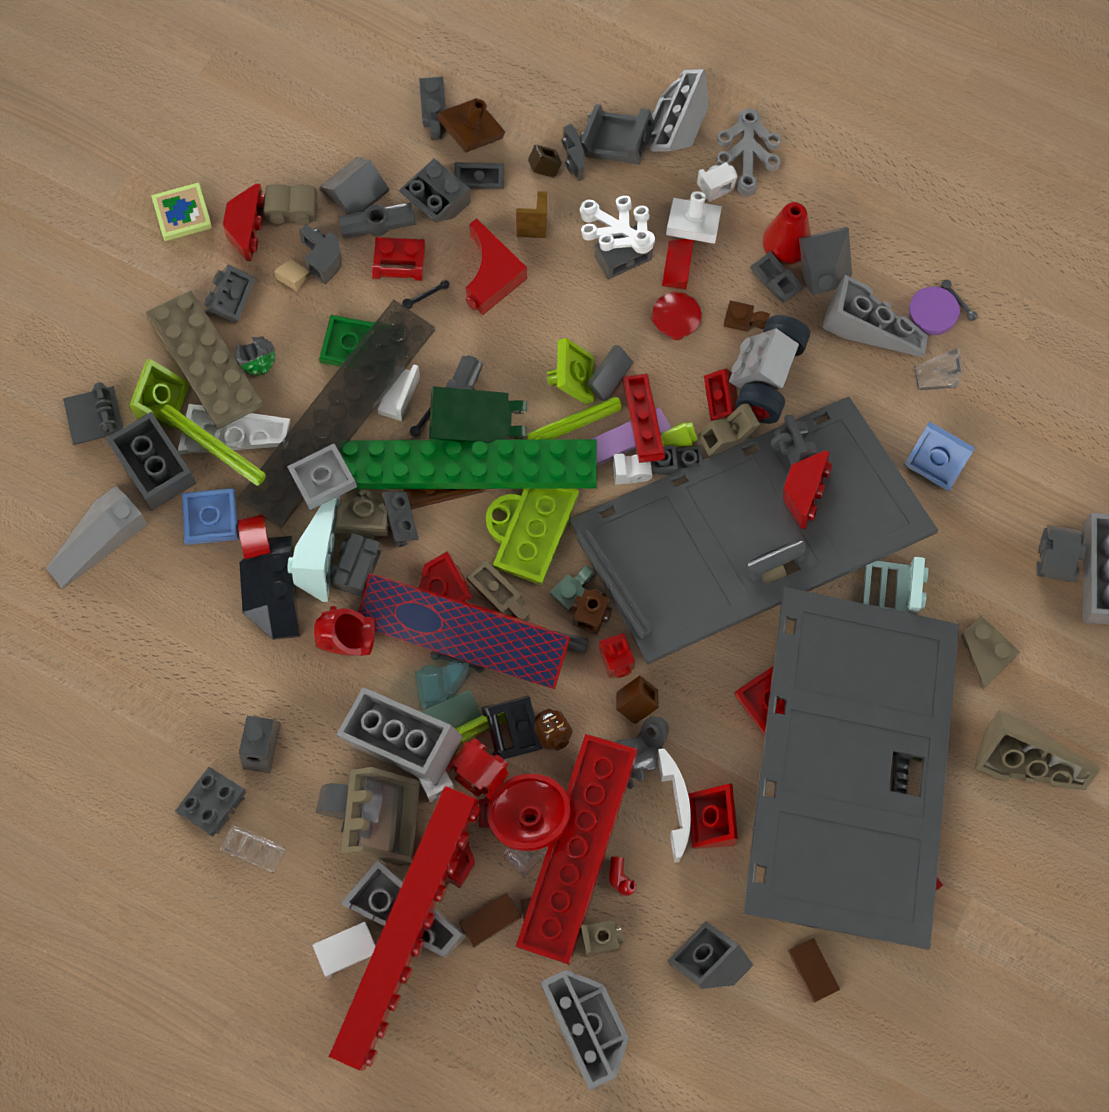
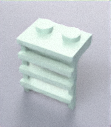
M914 557L910 565L875 561L866 565L862 603L869 605L872 567L881 568L877 607L917 615L926 604V593L922 592L923 583H926L928 579V568L924 567L925 558ZM888 569L897 570L893 608L885 607Z

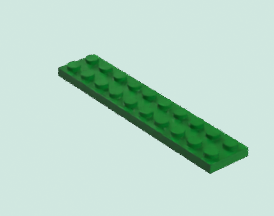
M597 439L495 440L494 442L339 440L338 451L356 482L357 487L354 489H597Z

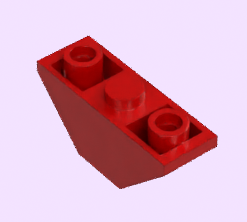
M255 183L226 203L222 224L226 237L246 261H252L253 252H257L258 238H256L257 230L261 231L262 216H260L261 209H264L265 194L262 192L261 184Z
M824 450L792 464L784 484L783 501L799 527L805 530L808 521H814L818 507L815 505L816 499L821 500L825 489V484H822L824 477L829 478L833 463L829 462V451Z

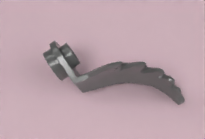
M652 716L646 719L636 738L618 740L616 742L638 749V755L627 786L628 789H632L634 786L633 778L638 781L644 779L643 768L650 771L656 768V754L659 749H662L669 732L667 722L661 717Z

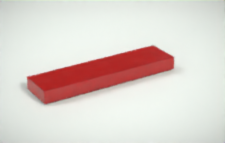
M648 374L623 377V387L638 461L643 463L665 460Z

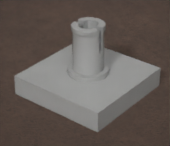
M335 444L287 466L310 510L357 487Z

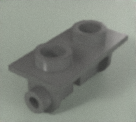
M382 493L384 498L383 504L386 506L394 537L392 539L393 543L397 547H403L407 545L406 541L419 540L407 493Z

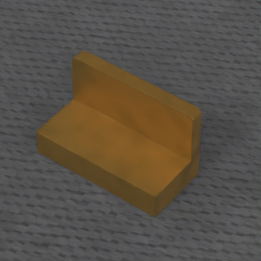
M537 191V209H516L517 237L546 238L547 191Z

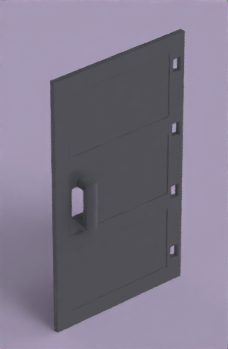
M849 396L795 420L805 421L807 424L808 434L803 439L804 442H814L817 448L816 454L824 450L829 451V462L833 463L829 478L824 477L822 484H825L821 500L816 499L815 505L818 507L814 521H808L806 530L799 527L783 501L784 484L791 464L787 454L784 455L782 451L773 450L770 444L771 440L775 437L774 432L778 428L703 460L704 469L693 468L700 466L698 462L693 466L684 468L569 519V523L576 535L584 530L590 531L652 627L650 635L640 638L600 577L647 665L780 605L784 587L809 592L938 533L937 527ZM827 415L828 420L817 425L814 421L819 417ZM757 446V452L746 456L744 450ZM686 477V483L677 487L673 485L672 482ZM612 508L614 509L615 514L602 519L601 513ZM792 560L796 562L800 569L799 571L765 585L762 580L763 573Z
M783 588L743 914L925 950L930 949L959 624L798 589ZM787 619L795 621L793 634L785 633ZM777 699L785 701L784 714H775ZM893 752H894L895 754H894L892 784H891V791H889V787H890V777H891V767H892V757H893ZM914 757L923 758L919 797L907 794L910 761ZM767 781L775 783L774 797H765ZM756 865L765 868L763 883H755Z

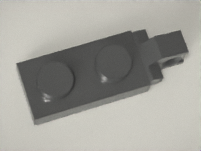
M443 77L419 78L424 127H430L431 140H441L440 126L443 125L437 118L440 111L446 110Z

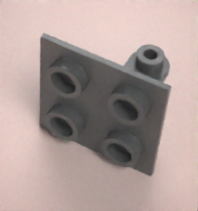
M99 382L94 384L91 392L63 398L73 445L108 437L123 429L114 386L106 387L104 383Z
M208 767L175 811L213 837L215 834L220 833V829L225 824L223 820H230L227 814L229 812L235 813L232 808L236 809L241 801L245 800L243 796L246 794V791L219 772Z

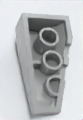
M844 275L826 309L822 328L847 340L923 357L926 351L928 335L905 316L899 317L889 309L892 305L887 301L882 303L871 294L873 290L870 287Z
M114 486L92 504L46 569L61 588L64 589L148 524L130 499L119 488Z

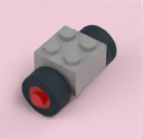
M771 316L766 322L763 333L745 338L740 346L741 351L732 367V375L729 382L741 389L736 401V408L748 403L760 423L772 424L780 419L785 405V398L777 390L783 388L794 356L803 354L810 338V330L804 323L789 316Z

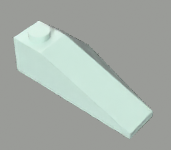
M339 496L320 506L296 544L294 556L288 559V573H292L294 585L322 602H328L332 580L330 578L331 557H334L335 553L334 534L336 533L334 527L337 506L340 505Z

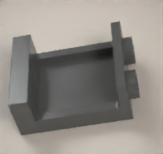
M596 103L593 111L588 115L586 129L580 135L585 156L640 165L655 123L649 109H641L638 116L604 112L601 104Z

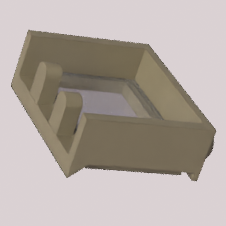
M373 767L350 770L341 853L388 862L392 865L412 863L420 781Z

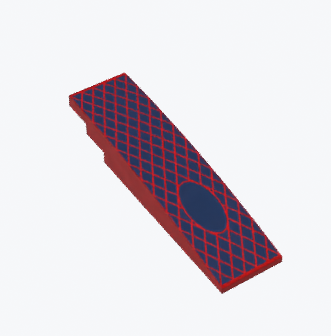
M372 573L368 575L358 613L374 619L376 632L551 689H555L571 638V636L522 621V619Z

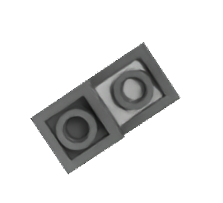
M571 123L563 127V138L561 139L562 145L567 151L565 165L571 175L574 174L578 181L583 180L584 153L580 138Z
M675 445L663 446L665 460L651 461L652 474L671 475L698 462L700 466L693 468L704 469L701 445L675 449Z

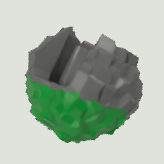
M264 336L252 337L253 343L248 344V346H241V343L236 346L237 363L243 371L255 376L265 375L270 371L276 357L275 348L271 341L265 339Z

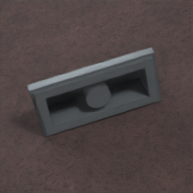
M455 162V176L469 188L503 189L504 164Z

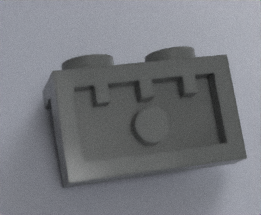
M229 264L222 271L218 270L212 282L216 285L214 291H210L204 301V305L207 306L205 310L207 316L214 313L236 324L239 321L255 277Z

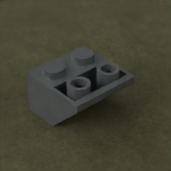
M435 158L399 190L402 195L434 222L454 219L471 203L470 188Z

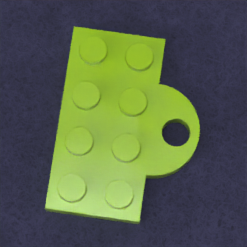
M524 489L522 495L507 494L495 499L490 504L486 513L487 531L493 540L501 544L493 567L496 570L542 586L579 496V490ZM498 510L504 511L507 514V518L504 521H496L492 517L493 513Z

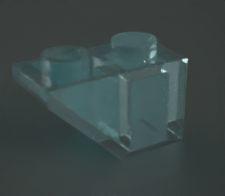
M452 661L444 667L436 668L435 665H427L421 667L419 671H415L421 709L432 707L454 697L470 676L469 663Z

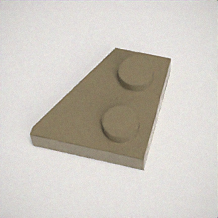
M982 616L974 621L961 635L965 648L969 650V658L972 666H975L980 678L979 683L983 689L1020 653Z

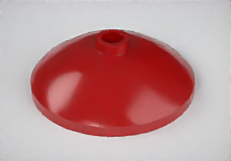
M534 773L521 774L502 783L490 798L487 807V820L493 835L505 846L519 851H534L555 842L566 830L571 815L569 798L563 787L550 777ZM531 818L536 819L533 823H527Z

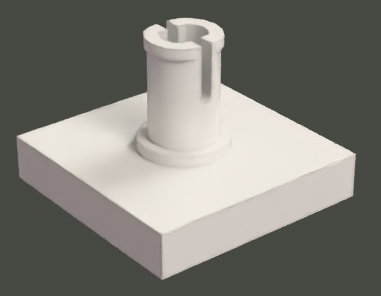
M697 191L691 194L690 200L673 198L666 235L715 244L722 206L705 203L706 195Z

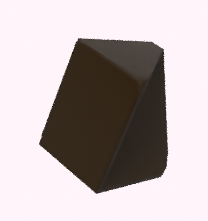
M537 144L534 145L528 158L534 173L549 177H555L562 164L556 150Z

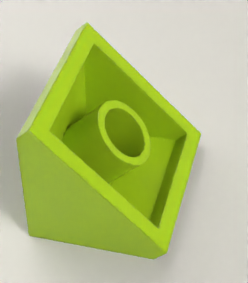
M147 359L130 402V407L137 420L152 412L160 426L174 428L173 425L160 416V411L165 405H170L180 412L190 385L187 380L153 360Z

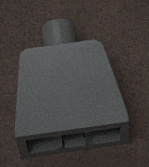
M246 717L239 749L243 769L271 773L281 726L280 722L261 717Z

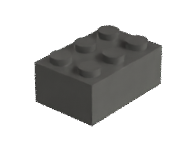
M152 412L106 438L112 451L151 511L197 484L190 469Z

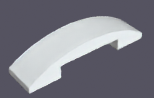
M659 749L657 759L661 782L672 780L680 829L672 830L670 834L675 863L680 862L689 837L691 821L690 802L679 768L665 749Z

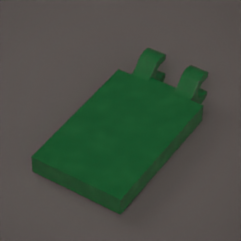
M433 386L431 388L429 439L457 442H494L495 440H507V438L523 439V437H526V426H511L512 413L524 414V412H527V401H509V393Z

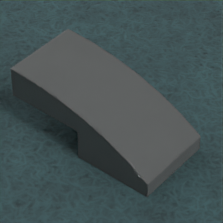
M772 252L766 254L750 267L765 287L783 303L804 288L789 268L787 270L784 269Z

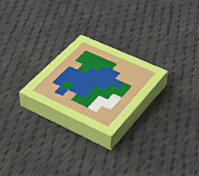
M199 183L151 195L164 241L212 229Z

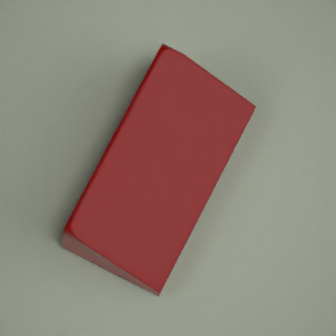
M685 238L669 241L662 286L687 289L694 240Z
M727 368L704 375L710 421L725 419L737 409V389L735 385L729 382L732 372Z

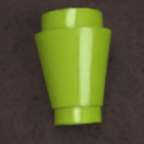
M684 421L661 434L663 446L675 445V448L692 446L693 442L698 441L692 421L688 423Z

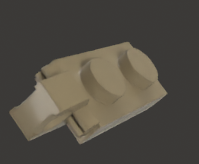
M483 561L466 577V580L498 612L520 618L526 622L530 619V614L522 607L525 605L522 595L488 561Z

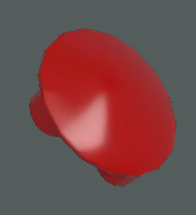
M672 292L663 295L656 301L653 306L651 319L660 332L678 341L696 331L701 323L702 312L700 305L693 297L686 293Z

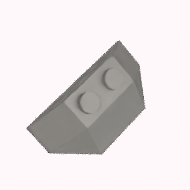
M704 69L683 70L679 75L680 78L674 81L660 96L652 114L655 126L648 142L652 152L675 151L692 147L708 110L707 79Z
M564 970L540 982L554 1018L589 1090L616 1078L629 1037L605 986L568 970Z

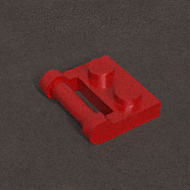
M375 237L372 279L393 277L414 278L415 281H423L425 239ZM382 264L415 266V268L382 267Z

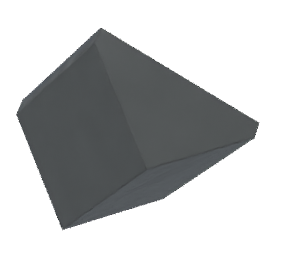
M358 157L354 158L320 186V190L346 215L367 210V208L389 191L388 186L372 161Z

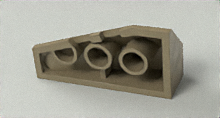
M1000 710L985 730L975 763V769L998 779L1009 780V778L1024 779L1025 783L1033 784L1035 781L1049 782L1052 786L1086 790L1100 770L1097 765L1023 720Z

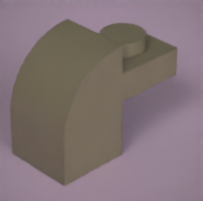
M747 403L740 405L727 418L711 421L698 436L708 455L713 456L752 438L751 433L760 424Z

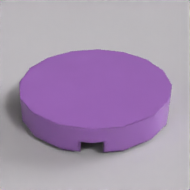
M926 287L919 290L913 296L908 308L911 322L929 335H941L948 332L956 324L960 314L959 304L955 296L948 290L940 287Z

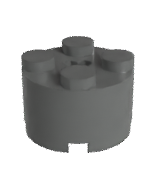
M1047 525V528L1042 533L1038 553H1040V561L1042 562L1036 563V575L1076 583L1079 576L1078 560H1083L1086 552V544H1083L1084 532Z

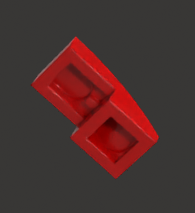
M263 514L237 520L244 559L271 553Z

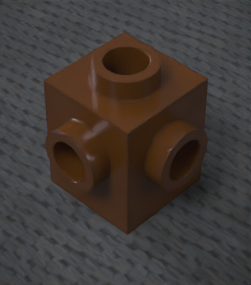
M585 589L582 597L577 596L573 604L572 611H575L573 626L598 635L602 622L608 623L612 608L609 607L610 598L606 597V594L599 590L592 589L589 591Z

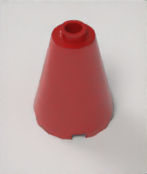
M798 202L786 204L766 228L763 235V248L766 254L772 252L778 261L787 262L786 264L801 262L799 238L811 235L808 213L802 204Z

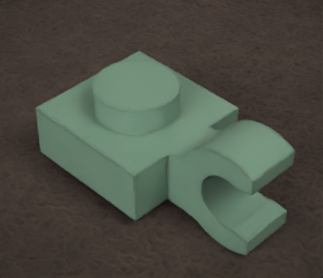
M586 565L575 579L568 574L550 591V595L570 612L576 597H582L585 590L583 587L594 578V571Z

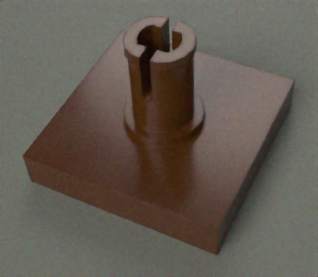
M477 98L440 111L437 118L466 153L500 140L505 134V130L486 109V103Z

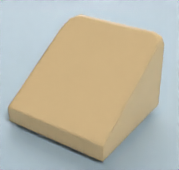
M290 259L278 267L274 273L278 281L297 292L311 274V271Z

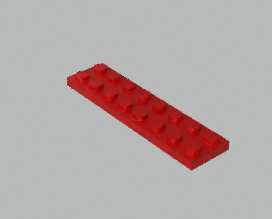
M589 734L584 735L566 790L571 808L570 820L564 833L547 848L515 947L567 965L571 964L581 933V925L584 923L638 755V749Z

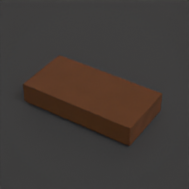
M506 893L462 920L459 924L475 948L522 917Z
M814 938L788 950L814 1003L840 990Z

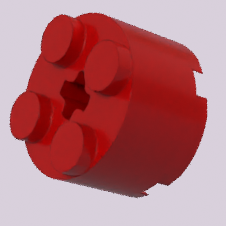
M473 738L471 742H464L449 762L446 771L449 774L453 770L457 774L454 780L477 797L482 793L485 794L484 800L489 802L493 794L508 777L509 773L506 767L509 764L498 755L492 757L485 751V745Z

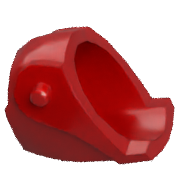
M330 606V611L322 612L321 616L315 621L314 638L316 647L339 655H370L375 639V621L372 617H365L354 610L346 608L337 609L336 606Z

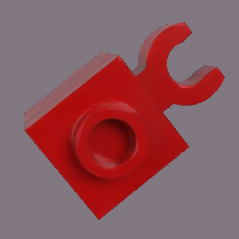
M625 633L599 641L598 650L609 678L613 676L622 678L631 674V670L635 667V659Z

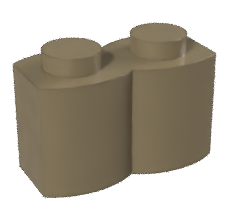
M267 185L264 203L266 221L275 225H281L290 221L299 225L316 222L318 195L315 186Z

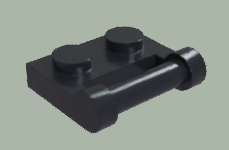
M527 695L482 707V713L487 718L494 747L493 757L498 755L503 759H508L542 749V745L535 732L536 720L530 696ZM498 713H505L513 747L505 748L497 717Z

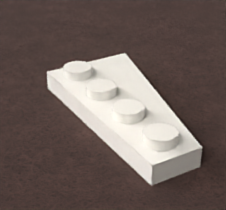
M189 404L186 414L188 419L232 450L284 447L287 444L291 421L288 418L250 413L217 430L203 406ZM184 433L181 434L178 447L180 455L209 452Z

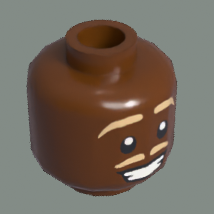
M546 709L535 717V732L544 749L561 750L569 744L573 730L561 711Z

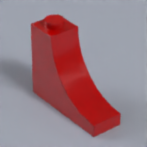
M476 218L469 224L470 237L477 244L482 260L478 273L471 283L466 286V302L473 310L477 309L484 315L527 280V267Z

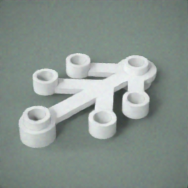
M620 196L616 200L619 220L601 211L599 205L594 200H586L582 203L580 214L583 221L590 223L598 220L608 226L596 228L594 224L584 225L581 228L583 239L590 241L599 238L600 248L603 251L623 247H632L637 253H647L652 250L655 236L652 232L647 231V220L650 216L646 206H638L634 209V217L637 221L636 231L630 227L629 210L632 208L630 197ZM623 235L626 238L614 239L613 236Z

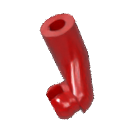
M611 857L609 883L623 896L635 893L637 889L636 882L630 880L623 873L624 858Z

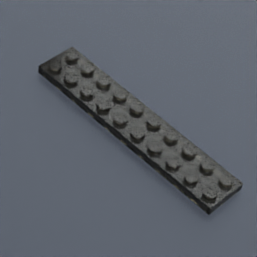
M393 299L260 468L266 475L262 484L257 486L250 481L238 496L239 500L281 529L304 500L287 466L332 444H335L340 452L343 445L351 440L434 333L435 326Z

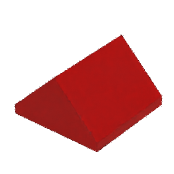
M729 783L689 793L692 848L734 846L738 840L733 784Z

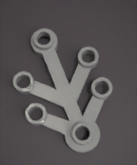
M753 109L742 110L738 114L737 124L729 130L720 131L717 137L719 146L728 147L733 138L744 132L743 140L729 151L718 153L716 164L720 166L727 162L730 166L731 161L743 153V175L738 179L737 191L740 195L746 197L753 195L757 188V180L753 176V153L765 164L766 169L769 171H776L780 165L779 156L769 154L754 140V132L765 141L766 147L770 150L779 148L781 137L777 133H770L761 125L760 114ZM721 137H727L728 140H722ZM773 139L777 143H771L769 140ZM726 158L728 161L723 162L720 159ZM769 161H775L777 164L772 165Z

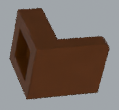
M640 675L616 693V710L634 724H637L659 708L658 689Z

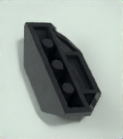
M292 536L268 538L271 553L247 559L243 558L239 562L242 612L273 640L300 637L296 585L293 583L292 573H288V559L294 556Z

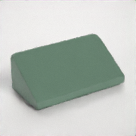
M471 690L421 711L452 725L454 728L481 716Z

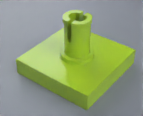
M568 338L559 339L557 346V369L547 371L548 384L550 386L557 385L559 389L585 405L594 403V392L587 385V382L594 374L595 356Z

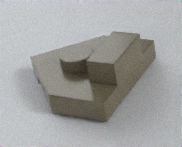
M362 489L353 499L337 506L335 533L348 534V538L354 533L375 540V536H388L389 517L386 506L380 503L369 489Z

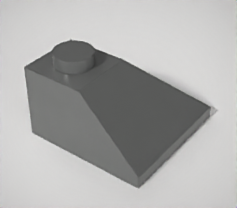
M848 227L799 238L803 284L813 295L836 290L844 275L849 277L852 275Z
M707 921L668 960L671 966L701 989L733 986L753 966V963L739 944Z

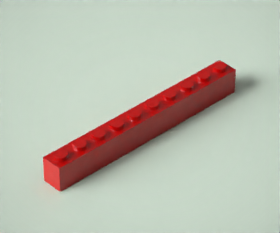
M444 786L328 1057L359 1071L366 1070L367 1066L371 1067L378 1053L374 1048L378 1039L384 1038L389 1027V1023L386 1022L390 1011L394 1012L400 1002L401 995H398L402 983L407 984L413 968L409 966L413 956H419L424 945V941L421 940L425 929L429 930L434 922L436 914L432 913L436 902L441 903L445 896L447 887L444 886L447 876H452L456 870L458 860L455 858L459 848L462 850L465 848L470 835L466 833L470 822H476L481 807L478 806L479 801L476 798Z

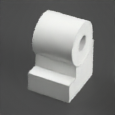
M614 454L613 470L615 485L633 484L652 479L651 461L639 463L637 455L624 456V454Z

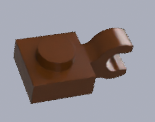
M730 300L724 320V327L748 332L749 326L764 330L770 313L764 311L754 313L753 305Z

